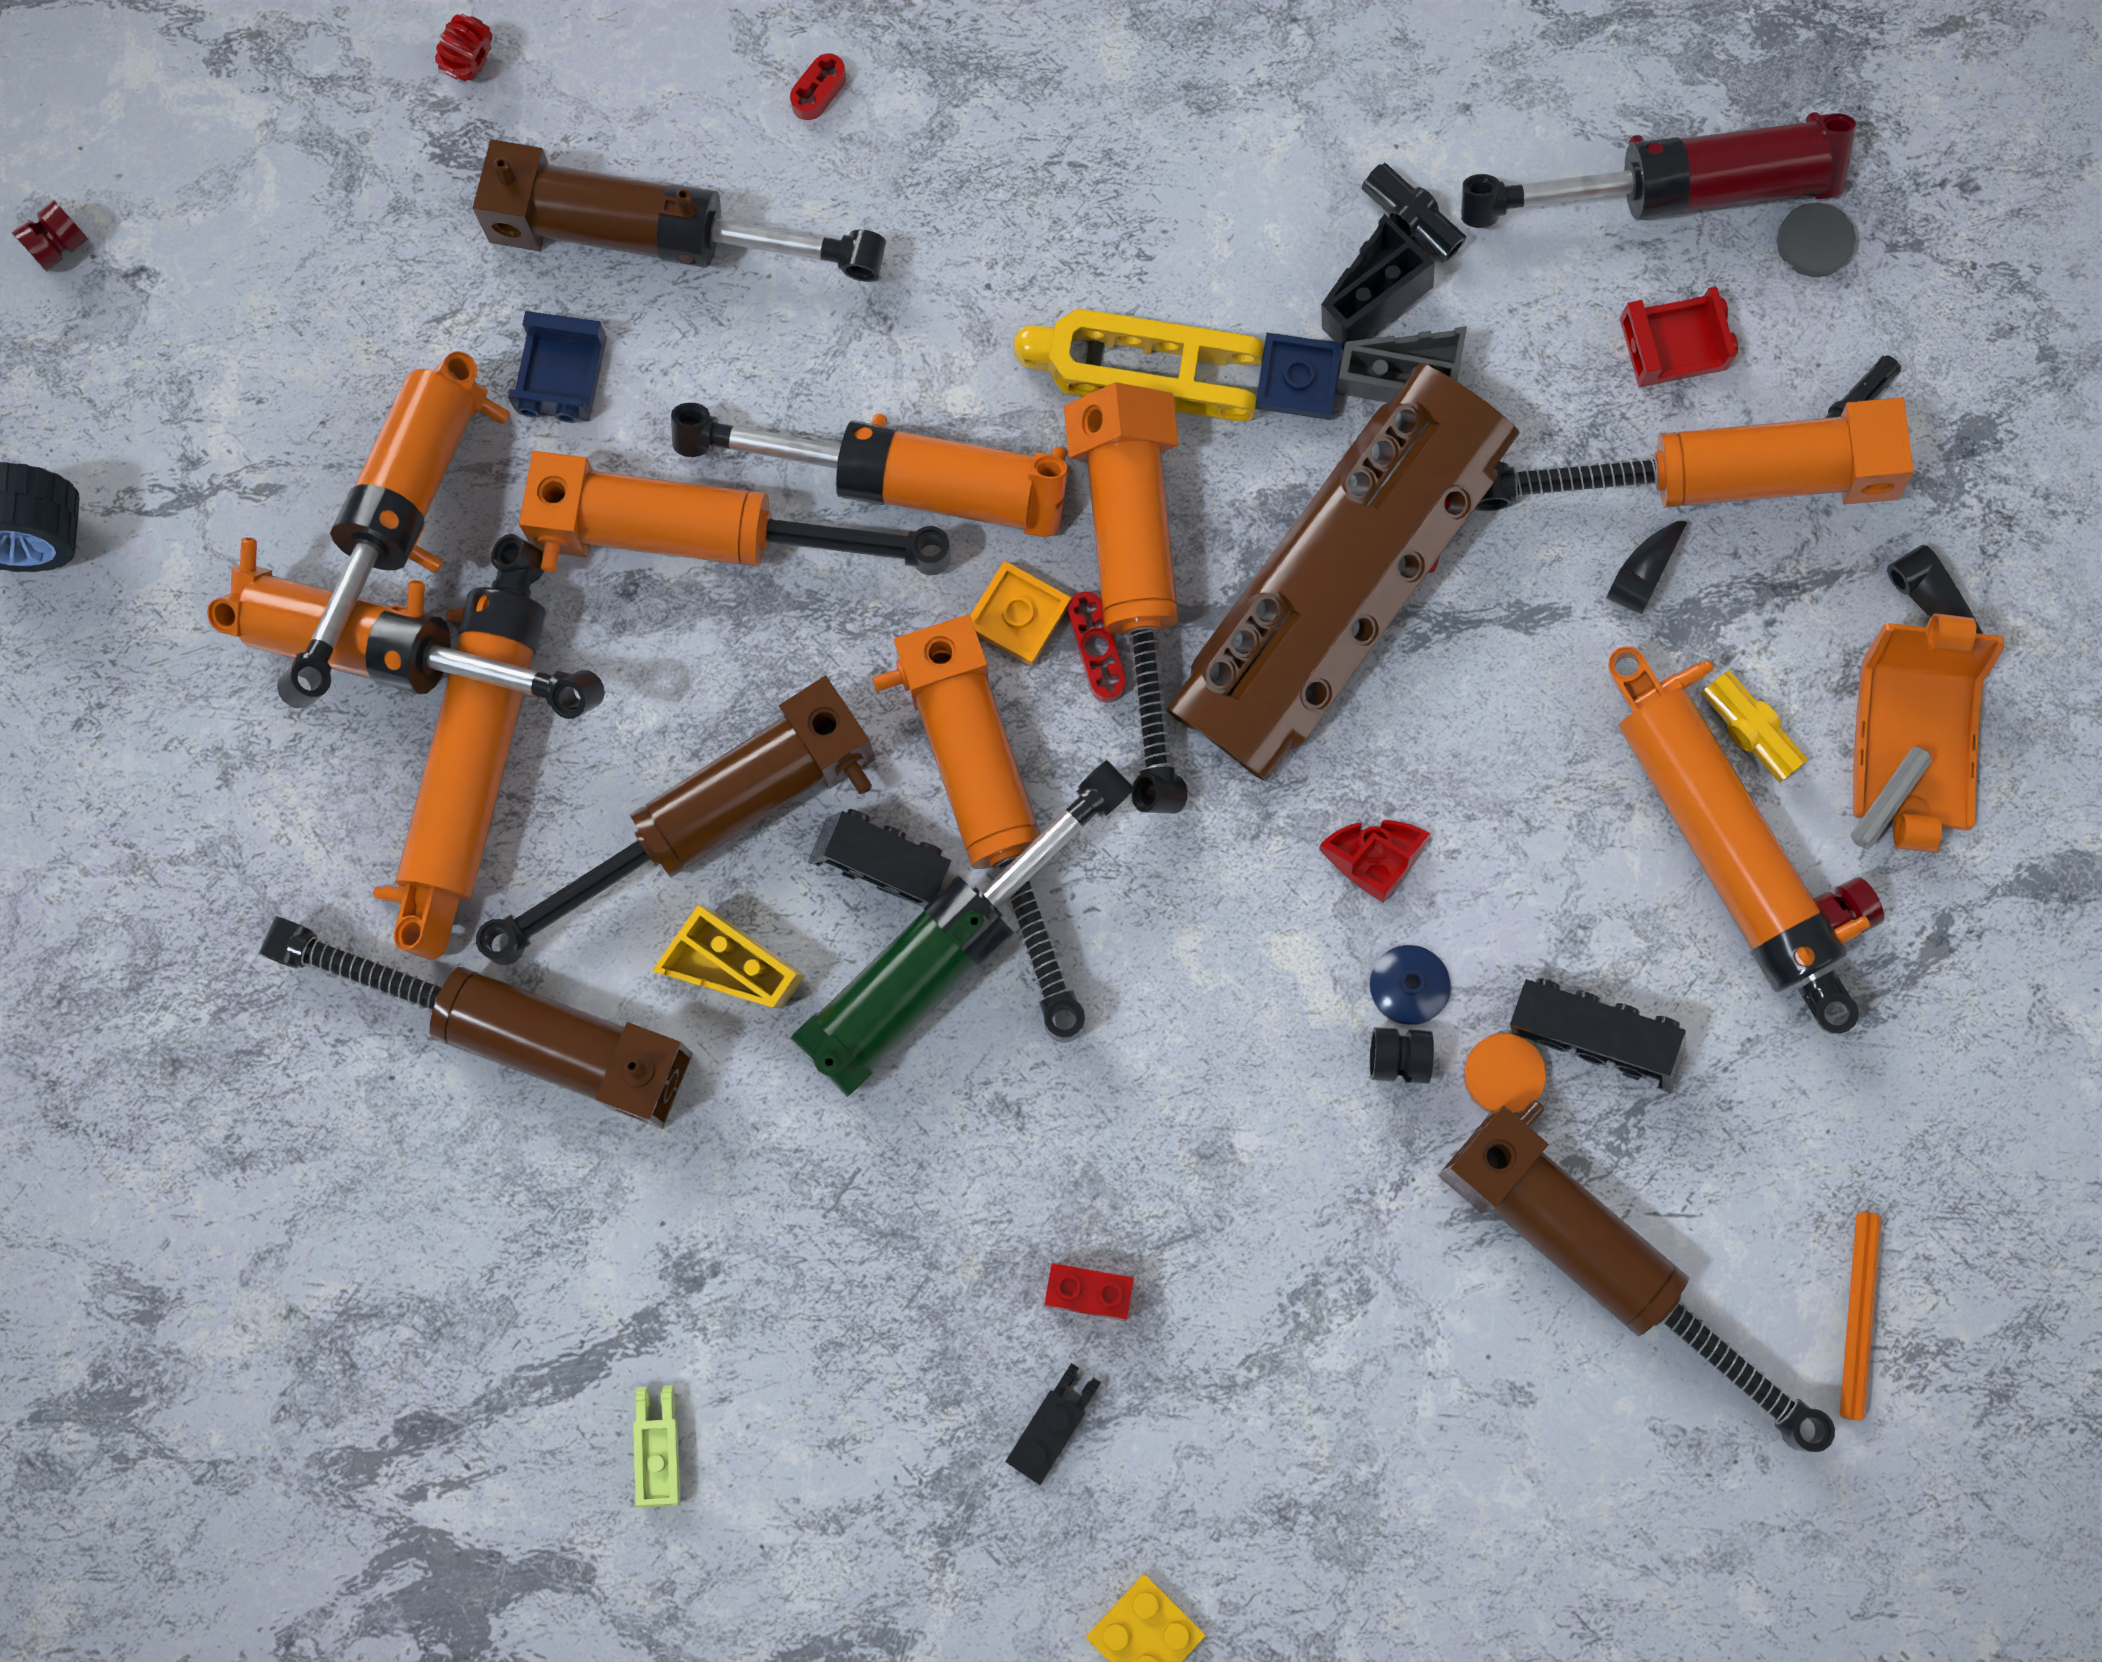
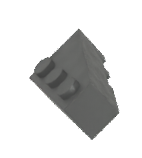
M1467 326L1457 327L1453 331L1437 333L1426 331L1419 332L1418 335L1398 338L1387 336L1346 342L1341 357L1335 393L1390 403L1398 395V391L1420 363L1429 365L1457 381Z

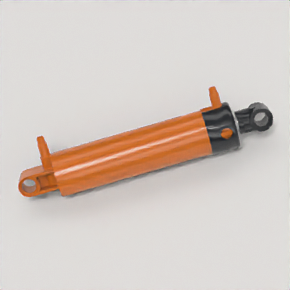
M515 534L504 535L495 543L491 552V561L493 566L498 569L496 580H493L491 587H477L469 591L465 608L450 609L446 613V618L449 622L460 624L456 650L526 669L531 668L546 617L545 608L530 598L531 590L529 589L530 584L539 580L544 573L541 569L543 552L539 548ZM449 673L395 880L399 887L377 886L373 890V895L376 899L395 902L401 905L393 937L398 949L428 960H435L441 957L449 943L459 901H471L524 695L522 692Z
M1631 646L1617 648L1609 658L1608 668L1613 682L1632 712L1631 715L1620 722L1618 727L1752 949L1751 953L1775 992H1781L1802 981L1805 986L1799 988L1798 991L1813 1014L1817 1025L1829 1034H1841L1849 1031L1858 1020L1859 1010L1857 1004L1848 994L1835 970L1826 973L1824 968L1847 955V950L1843 943L1860 935L1862 931L1869 928L1871 925L1866 916H1861L1834 929L1823 912L1818 908L1685 689L1704 678L1707 673L1713 671L1714 668L1711 662L1705 660L1699 664L1696 663L1679 674L1675 673L1659 682L1638 649ZM1621 659H1634L1638 663L1637 671L1630 676L1619 674L1616 671V665ZM1839 1002L1847 1008L1848 1018L1845 1023L1833 1025L1826 1020L1824 1012L1829 1003Z

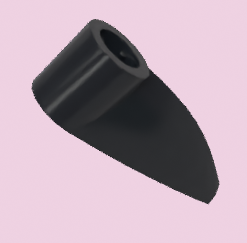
M1676 521L1657 531L1639 545L1620 568L1606 599L1642 615L1687 522Z
M1920 545L1888 565L1887 573L1892 584L1901 593L1908 594L1929 617H1932L1934 614L1974 618L1976 633L1983 634L1952 578L1937 555L1928 546Z

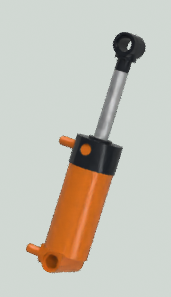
M454 351L449 353L434 370L416 369L408 373L355 486L350 489L332 526L330 535L333 542L350 558L306 651L296 655L292 666L278 680V694L287 705L297 709L306 708L312 705L330 688L331 666L328 664V661L372 567L381 570H398L405 566L408 558L433 573L438 572L442 566V559L417 545L425 528L424 518L470 419L480 411L498 423L505 424L510 416L508 410L486 398L488 393L486 388L474 382L478 372L477 365L468 354ZM298 676L305 678L309 682L311 690H307L300 685Z
M682 403L671 412L672 446L674 451L685 457L701 456L708 451H712L714 446L835 468L837 469L836 493L841 498L878 505L889 504L1024 530V534L1040 537L1054 536L1061 529L1065 487L1069 477V469L1065 463L1067 452L1062 447H1055L1051 455L1036 452L1035 456L899 431L898 428L887 427L886 416L878 413L873 416L871 423L855 420L849 421L842 444L839 446L718 423L717 417L710 416L705 406L698 403Z
M245 537L241 539L240 565L233 566L231 569V592L228 595L211 601L207 609L208 620L215 630L231 636H239L241 642L248 647L295 659L298 653L306 651L334 591L272 576L273 570L256 566L257 540ZM412 580L408 583L407 607L397 604L388 606L358 598L328 661L331 669L368 678L376 683L416 694H427L436 687L444 672L545 698L548 705L565 719H574L598 707L605 695L601 679L589 670H580L573 674L556 671L553 675L450 649L451 639L447 622L439 616L423 612L425 584L420 580ZM574 689L578 692L580 700L576 697Z

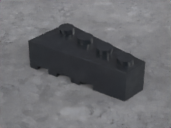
M1537 978L1536 982L1525 979L1510 1022L1512 1034L1560 1052H1567L1568 1047L1576 1049L1575 1055L1583 1059V1061L1597 1066L1606 1065L1607 1061L1614 1063V1067L1623 1072V1076L1636 1081L1647 1076L1659 1080L1657 1089L1671 1093L1686 1049V1030L1679 1028V1022L1664 1016H1656L1655 1020L1641 1016L1637 1008L1623 1003H1616L1615 1007L1599 1002L1600 998L1586 991L1577 990L1576 994L1560 990L1561 986L1548 979Z

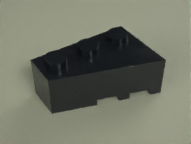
M1385 213L1379 220L1378 227L1371 238L1365 241L1359 249V255L1350 268L1345 269L1321 304L1322 329L1336 343H1342L1343 350L1346 342L1366 339L1434 287L1435 262Z
M848 809L847 813L841 811L825 820L808 863L819 867L822 861L842 870V876L854 880L856 876L876 885L880 891L921 907H925L937 896L951 863L950 859L941 856L943 851L940 848L926 842H920V845L912 843L905 839L907 836L905 832L885 825L883 829L869 823L871 818L868 815L854 809Z

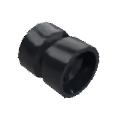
M1373 1028L1369 1061L1371 1080L1394 1082L1398 1076H1402L1406 1083H1430L1434 1058L1432 1031L1409 1029L1406 1035L1403 1036L1395 1028Z

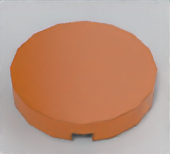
M1509 1033L1494 1034L1478 1042L1467 1055L1464 1065L1463 1077L1467 1092L1477 1105L1491 1113L1503 1105L1513 1114L1523 1111L1531 1100L1539 1098L1546 1081L1545 1064L1537 1048L1526 1039Z

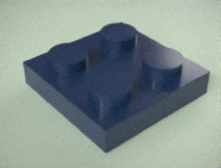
M1267 332L1255 409L1331 420L1342 343Z

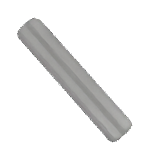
M1914 746L1906 754L1851 833V838L1857 846L1870 849L1931 763L1932 758L1928 751Z

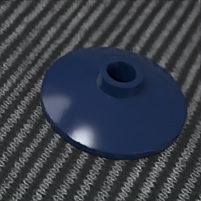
M1415 945L1395 947L1378 959L1371 972L1369 985L1374 1004L1384 1016L1399 1024L1418 1025L1430 1021L1442 1011L1448 1001L1450 994L1448 971L1440 958L1426 948ZM1407 976H1414L1418 979L1419 987L1417 989H1409L1406 986L1405 978Z

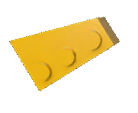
M699 904L652 970V972L772 1008L781 1009L784 1008L806 976L713 909Z

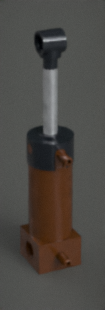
M490 139L472 208L489 243L540 252L543 239L547 238L657 257L663 261L704 268L710 266L718 242L838 263V268L846 276L858 281L872 282L879 278L886 246L884 237L869 230H853L849 235H843L842 239L838 240L722 220L720 195L717 191L673 183L667 185L550 165L543 148Z

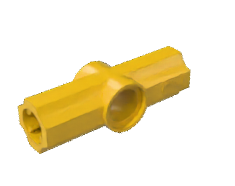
M1730 670L1718 677L1701 692V695L1728 724L1727 731L1735 744L1746 752H1752L1779 783L1808 760L1781 729L1782 724L1777 713L1767 703L1760 700L1756 701Z

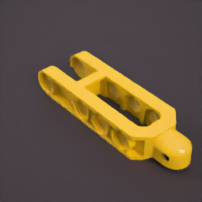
M1076 308L1055 322L1054 327L1036 324L1027 325L1021 328L1014 338V356L1016 360L1027 368L1048 371L1063 394L1082 397L1118 382L1173 393L1175 412L1239 422L1248 421L1254 417L1256 396L1252 392L1240 388L1194 381L1197 362L1226 366L1227 363L1248 366L1257 364L1260 367L1263 359L1264 343L1252 336ZM1077 339L1097 340L1107 343L1106 347L1114 348V345L1144 349V353L1147 354L1157 351L1182 355L1179 378L1077 363L1069 354L1071 342H1076Z

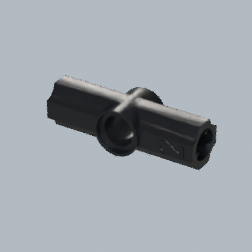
M1384 162L1376 166L1363 182L1361 189L1389 214V218L1409 238L1414 236L1442 263L1451 259L1465 243L1467 236L1439 212V206L1435 198L1424 188L1416 187L1414 189L1387 163Z

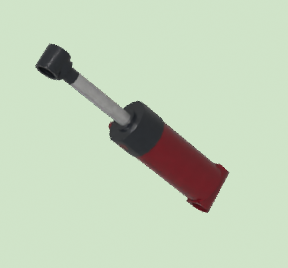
M1813 112L1806 117L1805 123L1681 139L1673 137L1644 141L1641 135H1635L1629 140L1624 171L1511 186H1505L1503 181H1499L1492 175H1472L1466 178L1462 185L1461 220L1470 227L1486 228L1495 224L1499 216L1505 215L1507 209L1626 194L1628 206L1634 219L1683 214L1685 211L1813 195L1815 200L1836 197L1842 194L1845 189L1856 121L1853 117L1846 114L1832 113L1820 115L1817 112Z

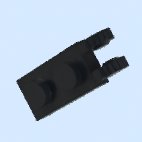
M1073 1363L1070 1364L1054 1391H1049L1005 1461L1039 1485L1045 1479L1084 1417L1085 1407L1101 1384L1094 1377L1091 1381H1088L1076 1405L1061 1397L1066 1388L1073 1383L1078 1375L1079 1367Z

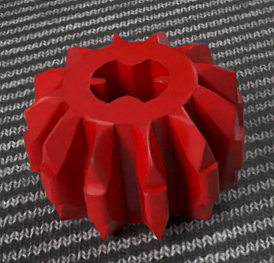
M456 14L452 17L451 22L446 24L443 34L440 35V42L436 46L435 62L438 64V69L446 72V75L456 80L457 78L464 82L473 80L477 72L482 71V66L487 61L488 52L491 50L490 43L493 37L490 27L474 16Z

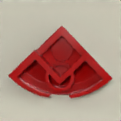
M1382 820L1381 827L1371 826L1361 830L1362 824L1355 823L1341 828L1327 837L1320 844L1319 850L1347 878L1368 894L1384 903L1416 861L1428 842L1431 833L1407 823Z

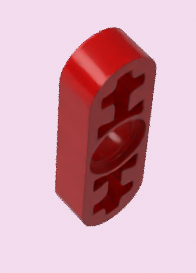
M1080 592L1074 595L1069 602V622L1093 696L1101 702L1111 703L1118 700L1125 691V674L1112 632H1108L1104 628V612L1101 599L1094 593ZM1086 603L1089 609L1095 608L1092 611L1091 617L1094 628L1088 630L1083 614L1076 615L1079 612L1080 604ZM1092 638H1101L1107 643L1108 650L1104 655L1095 657L1086 651V643ZM1107 664L1109 678L1111 680H1118V682L1114 683L1113 691L1107 692L1105 686L1098 687L1102 683L1100 666Z

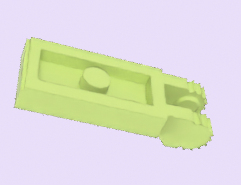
M663 1385L661 1392L663 1420L648 1421L650 1406L647 1387H637L636 1422H633L636 1508L679 1506L681 1504L678 1419H675L674 1386Z

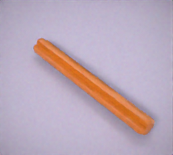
M1861 1212L1856 1215L1840 1416L1844 1419L1855 1421L1864 1420L1866 1417L1882 1219L1880 1215L1870 1212Z

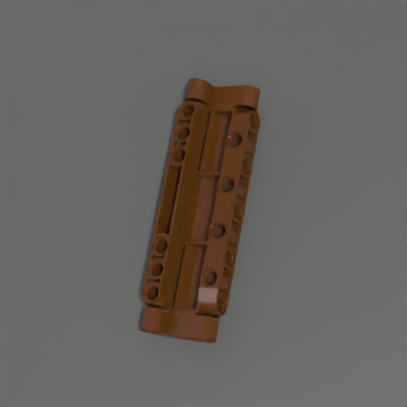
M1418 364L1398 391V395L1390 403L1382 405L1376 411L1196 656L1191 665L1189 680L1183 684L1166 707V711L1186 727L1203 734L1251 774L1263 781H1267L1288 750L1298 747L1307 739L1491 487L1497 476L1495 467L1519 435V430L1489 403L1462 384L1429 365ZM1398 413L1402 416V424L1399 429H1397L1395 424ZM1429 421L1430 423H1429V425L1427 426V428L1424 430V432L1421 434V436L1419 437V439L1416 441V443H1415V444L1413 445V447L1410 449V451L1408 452V454L1405 456V458H1404V459L1402 460V462L1399 464V466L1397 467V469L1394 471V473H1393V474L1391 475V477L1388 479V481L1386 482V484L1383 486V488H1382V489L1380 490V492L1377 494V496L1375 497V499L1372 501V503H1371L1370 505H1367L1368 502L1371 500V498H1372V497L1374 496V494L1376 493V491L1379 489V487H1380V486L1382 485V483L1385 481V479L1387 478V476L1390 474V472H1391V471L1393 470V468L1396 466V464L1398 463V461L1401 459V457H1402V456L1404 455V453L1407 451V449L1409 448V446L1412 444V442H1413V441L1415 440V438L1418 436V434L1420 433V431L1423 429V427H1424V426L1426 425V423ZM1377 443L1379 446V456L1374 460L1372 450ZM1355 475L1357 484L1354 491L1351 492L1349 481ZM1449 494L1451 498V504L1449 509L1446 510L1445 499ZM1404 557L1405 568L1399 573L1398 565L1401 558ZM1263 600L1265 603V611L1260 618H1258L1256 609L1259 602ZM1289 610H1290V611H1291L1290 615L1287 617V619H1286V620L1284 621V623L1281 625V627L1279 628V630H1278V631L1276 632V634L1273 636V638L1271 639V641L1268 643V645H1267V646L1265 647V649L1262 651V653L1260 654V656L1257 658V660H1256V661L1254 662V664L1251 666V668L1249 669V671L1246 673V675H1245V676L1243 677V679L1240 681V683H1239L1238 686L1235 688V690L1232 692V694H1231L1230 696H1228V693L1231 691V689H1232V688L1234 687V685L1237 683V681L1239 680V678L1242 676V674L1245 672V670L1248 668V666L1250 665V663L1253 661V659L1256 657V655L1259 653V651L1261 650V648L1264 646V644L1267 642V640L1269 639V637L1272 635V633L1275 631V629L1278 627V625L1280 624V622L1283 620V618L1286 616V614H1287V613L1289 612ZM1358 620L1360 625L1359 631L1353 637L1352 626ZM1238 632H1241L1242 643L1237 649H1234L1233 639ZM1218 663L1219 674L1216 679L1211 681L1210 670L1214 664ZM1312 683L1314 687L1313 694L1306 700V689Z

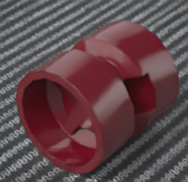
M52 200L37 212V221L27 220L11 232L46 272L63 260L62 252L64 250L73 252L88 240L86 235L55 200Z
M1856 877L1837 886L1835 894L1825 892L1813 898L1834 929L1851 920L1866 916L1871 925L1862 931L1864 933L1882 924L1884 921L1883 907L1877 894L1869 883L1861 877Z

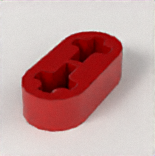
M832 53L819 55L793 86L790 92V102L792 110L798 118L803 120L818 118L844 86L846 71L845 65L839 56ZM834 68L836 75L829 74L823 80L822 71L829 72ZM813 94V104L806 102L804 105H801L800 98L809 99Z

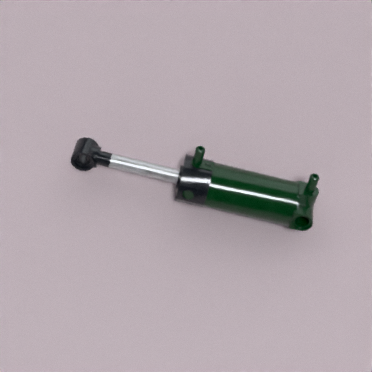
M1107 759L1079 784V789L1076 791L1079 797L982 892L976 887L972 889L957 875L952 880V883L923 908L924 911L819 1013L815 1012L789 1038L815 1065L817 1070L824 1074L846 1097L852 1094L872 1075L873 1068L978 966L981 967L995 953L997 948L1014 934V931L1001 919L1004 915L998 909L1096 814L1101 818L1104 815L1107 816L1135 789Z

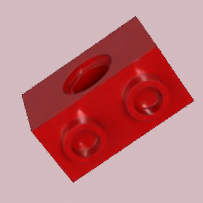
M1051 1263L1044 1307L1127 1321L1134 1278Z

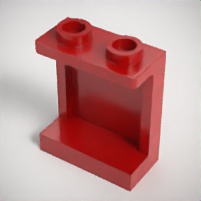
M1717 286L1708 288L1702 297L1647 308L1644 307L1643 300L1628 302L1619 318L1639 388L1725 371L1738 353L1737 337L1734 332L1730 333L1727 323L1728 306L1726 300L1720 298Z

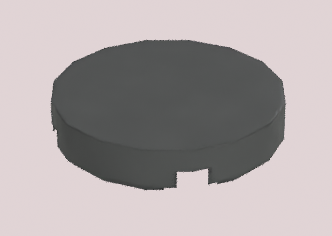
M1816 202L1802 204L1793 209L1780 225L1776 241L1780 256L1784 262L1787 260L1793 266V270L1802 275L1821 277L1831 275L1845 264L1853 253L1856 238L1853 225L1844 213L1831 205Z

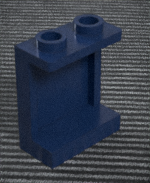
M525 311L522 326L527 334L516 387L515 389H509L508 399L514 410L523 416L537 418L542 414L555 416L556 419L567 423H576L577 420L590 421L607 340L601 322Z

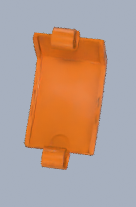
M1934 614L1926 627L1886 623L1881 628L1862 662L1854 744V816L1863 818L1912 747L1917 746L1925 749L1932 758L1927 769L1890 820V822H1893L1894 845L1898 849L1939 853L1941 851L1938 847L1941 841L1942 828L1969 831L1975 824L1977 750L1982 688L1985 678L1996 664L2004 649V637L1977 634L1974 618Z

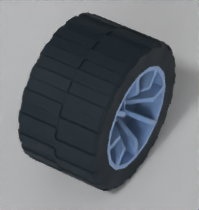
M0 462V570L11 572L48 571L62 567L74 558L80 497L78 490L70 481L55 472L53 473L40 467L21 463Z

